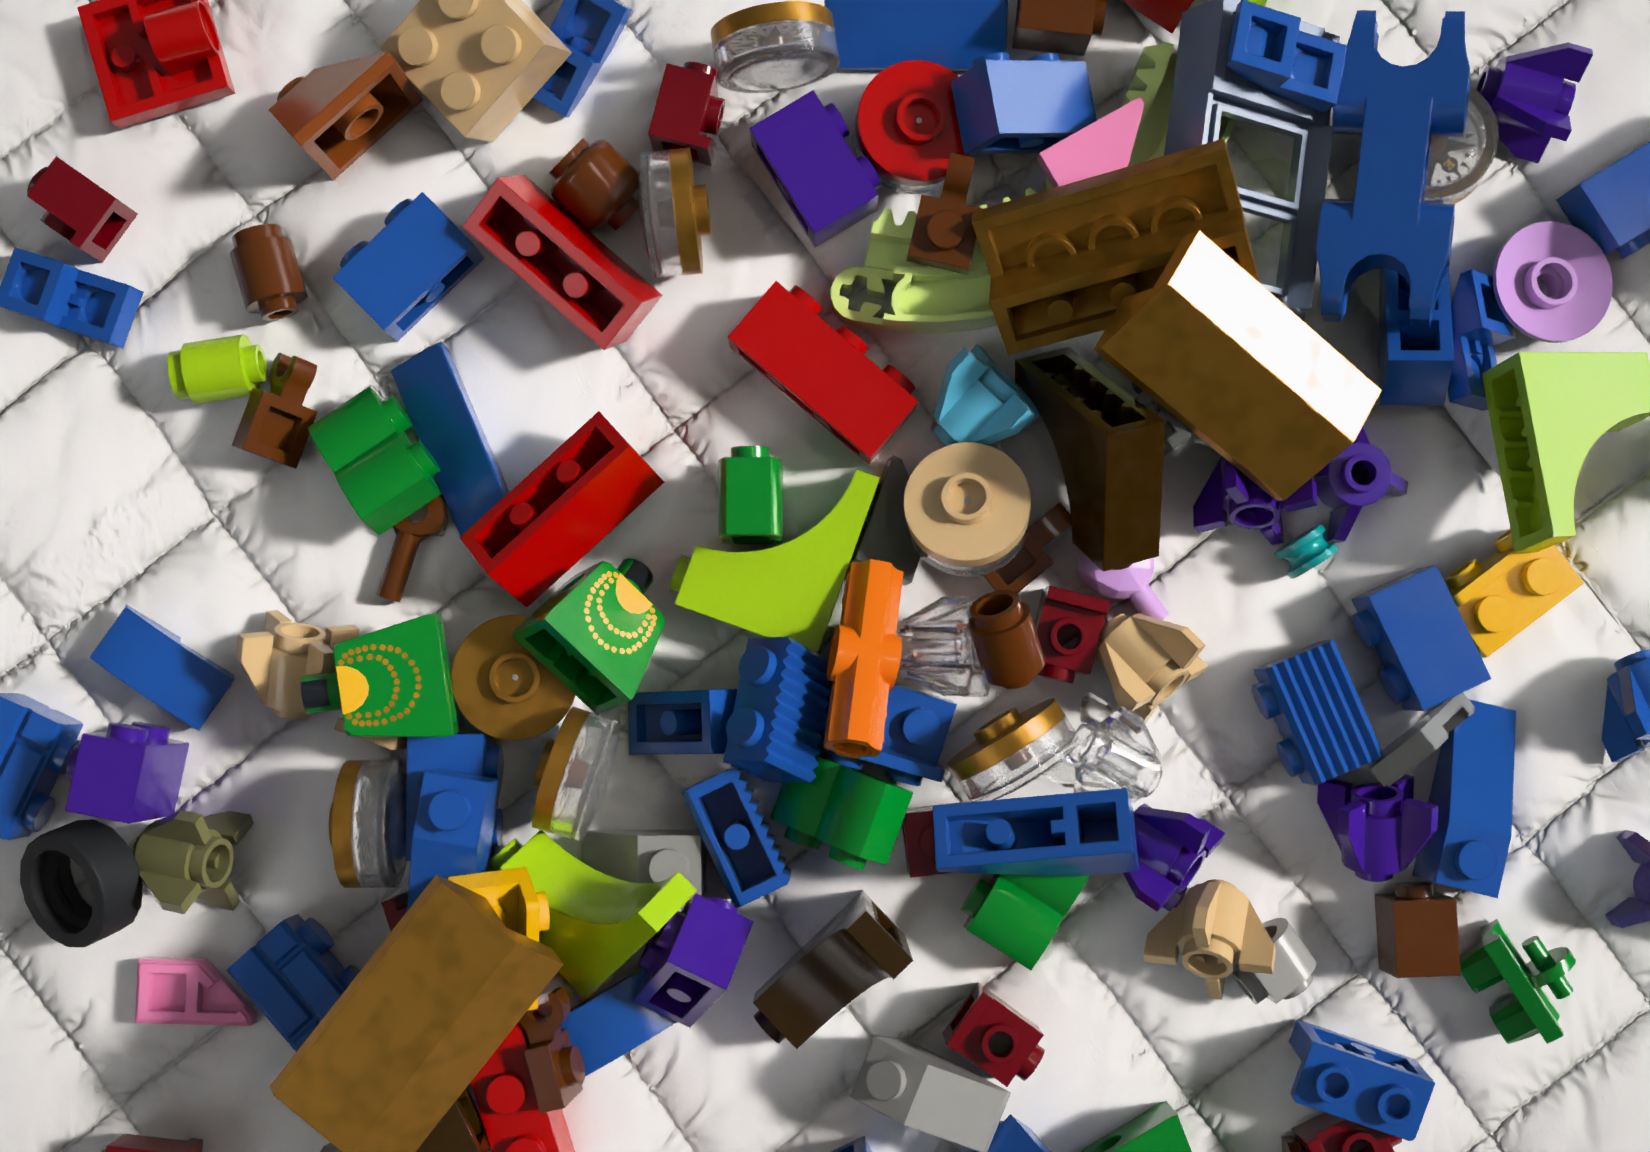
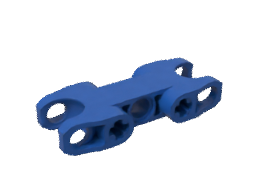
M1357 10L1347 43L1337 104L1333 107L1332 129L1334 134L1362 135L1355 199H1323L1315 250L1320 270L1321 316L1323 321L1342 322L1343 316L1346 314L1347 300L1352 284L1360 275L1372 269L1386 268L1394 270L1405 277L1411 287L1409 297L1411 327L1430 328L1440 289L1449 272L1455 204L1424 203L1432 137L1464 138L1470 94V65L1465 44V11L1445 12L1437 47L1428 58L1414 65L1399 66L1386 61L1377 51L1379 35L1377 33L1376 10Z

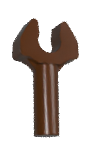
M438 496L429 502L427 514L420 522L414 523L408 516L393 526L396 538L376 594L377 596L400 603L419 544L431 536L441 537L446 532L448 514L442 497Z

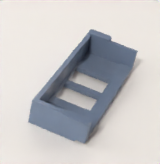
M1211 0L1182 12L1164 156L1217 141L1219 139L1221 116L1294 137L1287 200L1241 187L1237 188L1243 212L1284 223L1276 287L1263 283L1260 284L1305 322L1306 310H1311L1317 267L1315 250L1320 211L1326 194L1333 129L1332 126H1329L1331 109L1324 113L1282 98L1251 83L1226 65L1236 7L1241 0ZM1304 21L1300 22L1299 31L1339 43L1340 36L1325 32V28ZM1132 382L1134 391L1141 394L1143 390Z

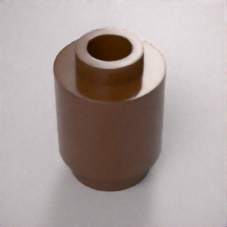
M276 224L256 225L235 233L232 236L234 249L230 252V257L246 311L261 314L262 320L265 321L280 320L296 314L299 311L297 304L303 302L308 295L291 239L284 237L281 227Z
M1009 590L994 591L981 596L970 606L969 612L971 617L968 621V630L985 680L990 684L1007 689H1016L1028 685L1045 665V657L1028 605L1020 601L1017 593Z

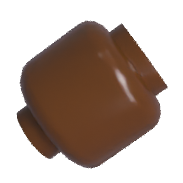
M582 138L549 172L555 179L551 188V196L575 221L588 231H596L606 223L616 231L641 205L633 197L641 184L639 172L606 140H597L589 144Z

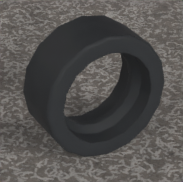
M94 819L76 820L41 834L27 845L20 864V884L25 903L39 927L51 939L66 947H87L133 923L142 906L143 884L139 876L138 863L127 843L111 827ZM70 858L81 868L89 883L93 899L92 907L81 897L74 884L70 869Z

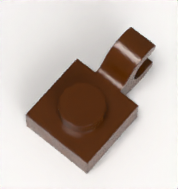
M951 153L940 199L921 195L906 261L967 275L977 237L972 225L973 211L982 209L965 205L976 158Z
M278 353L270 370V392L257 388L252 389L231 446L297 469L310 434L307 427L314 423L317 411L302 406L306 393L315 378L317 365L297 356L289 357Z
M1059 502L1026 529L1021 540L1009 553L996 561L975 566V568L995 591L1009 590L1019 593L1054 564L1042 548L1072 524L1071 514Z
M564 987L556 988L548 994L549 1003L552 1007L551 1016H544L536 1009L526 1011L519 1020L526 1031L530 1044L524 1050L540 1114L565 1108L583 1090L582 1083L585 1079V1066L582 1054L576 1045L571 1046L567 1028L561 1029L571 1009L570 997Z

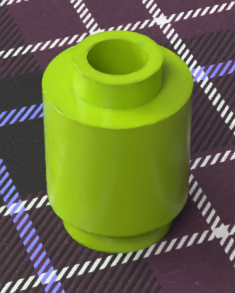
M244 334L184 343L181 350L170 352L167 358L168 377L174 395L178 400L191 399L195 404L248 397L251 395L253 388L259 389V382L267 380V364L264 352L260 345L252 346L250 340Z

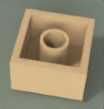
M420 0L380 47L383 52L388 51L408 79L463 137L490 142L496 140L572 53L522 0Z

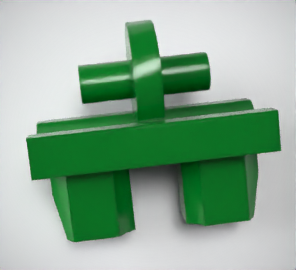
M1498 919L1481 927L1482 941L1474 944L1460 955L1461 974L1475 993L1504 979L1514 995L1489 1007L1490 1016L1506 1043L1511 1044L1530 1038L1538 1033L1541 1034L1547 1044L1563 1037L1564 1031L1557 1022L1560 1018V1013L1542 986L1548 985L1556 999H1563L1573 992V988L1564 976L1576 963V959L1567 947H1558L1548 951L1539 936H1533L1522 943L1523 949L1531 959V961L1526 963Z

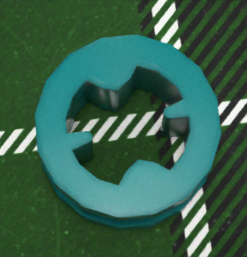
M1322 523L1300 534L1274 553L1278 560L1284 559L1289 563L1290 569L1287 574L1290 579H1294L1311 570L1339 550L1335 542L1328 543L1324 540L1323 533L1326 529Z

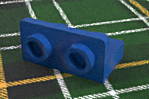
M895 684L888 695L884 742L880 754L877 757H861L857 759L836 755L834 751L827 749L829 750L827 759L854 769H863L865 761L886 766V776L913 786H921L923 777L942 782L945 769L938 762L957 704L946 698ZM829 694L826 698H827L828 701L830 702V694ZM829 705L824 709L825 712L827 713V715H828ZM827 717L822 721L825 727L827 724ZM826 728L820 733L823 741L820 743L822 747L824 746Z
M1299 1019L1296 1020L1289 1043L1300 1058L1301 1064L1290 1092L1293 1100L1296 1103L1407 1141L1414 1140L1435 1086L1433 1079L1413 1058Z

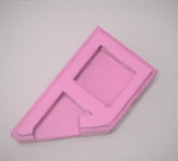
M1141 97L1132 100L1039 153L1037 160L1053 188L1128 167L1145 105Z
M144 957L138 960L135 1023L251 1026L257 1023V1012L207 958Z

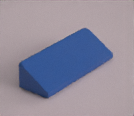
M824 0V6L833 14L835 27L834 40L824 48V70L883 71L885 68L899 62L924 60L940 64L951 71L967 72L973 68V61L981 56L998 52L1006 53L1008 0Z
M438 342L391 370V374L419 440L428 449L441 470L435 475V478L461 537L509 493V490L450 351L442 342Z

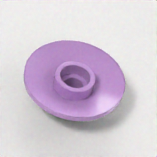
M1542 221L1517 231L1501 247L1493 268V289L1502 313L1517 330L1538 341L1562 343L1572 341L1587 334L1601 322L1611 302L1613 281L1605 254L1587 233L1564 222ZM1537 279H1541L1547 285V296L1540 291Z

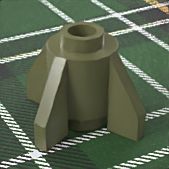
M180 810L165 818L156 820L146 827L134 844L133 856L138 863L139 876L143 884L163 910L185 914L196 898L203 900L213 907L235 910L240 903V899L232 881L227 880L234 862L232 844L238 845L253 826L254 822L251 815L227 811L203 817L202 814Z

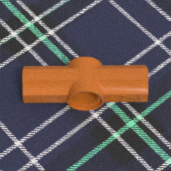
M874 559L863 562H851L845 577L846 584L842 598L841 621L836 626L833 634L827 664V680L832 681L823 747L834 751L836 755L858 759L861 757H877L882 751L888 695L895 685L902 654V638L896 635L904 572L897 570L889 562Z

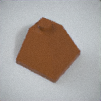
M387 51L315 68L306 77L293 79L283 87L278 94V102L269 111L317 164L335 180L420 104L423 99L398 62Z

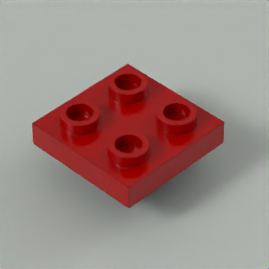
M99 0L77 7L110 122L119 129L236 94L208 0Z

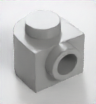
M1275 918L1262 923L1275 945L1276 955L1273 974L1240 971V968L1232 974L1238 986L1256 1005L1266 997L1276 1004L1282 999L1294 998L1304 992L1312 983L1313 977L1311 974L1314 972L1317 962L1285 918Z

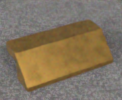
M1225 139L973 211L972 225L991 276L989 303L1008 355L1105 330L1123 298L1154 288L1183 236L1198 230L1259 282L1243 208Z
M1200 230L1183 236L1154 288L1123 298L1094 348L1099 355L1276 501L1286 500L1354 443L1382 391Z
M436 874L269 1086L272 1094L341 1152H416L564 964L552 948L506 928L484 896Z

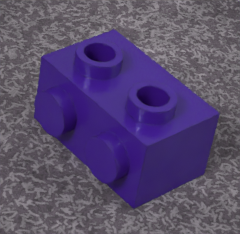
M814 90L749 128L753 149L814 248L877 211L878 193L876 190L882 187L877 172L864 154L855 158L844 140L850 133L842 115L833 103L823 106Z
M132 722V725L109 723L107 732L82 733L81 741L72 749L67 763V778L72 782L65 811L128 824L167 817L175 813L189 742L169 739L171 730L169 727L144 722Z
M695 893L682 911H677L647 941L638 962L639 965L647 968L633 1001L690 1028L727 990L754 921L738 914L735 906L726 900L712 896L703 897Z

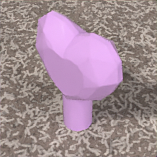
M1084 553L1081 555L1078 572L1085 585L1097 593L1112 599H1129L1138 613L1160 620L1169 615L1166 608L1149 586L1154 571V558L1133 563L1125 569L1103 572Z

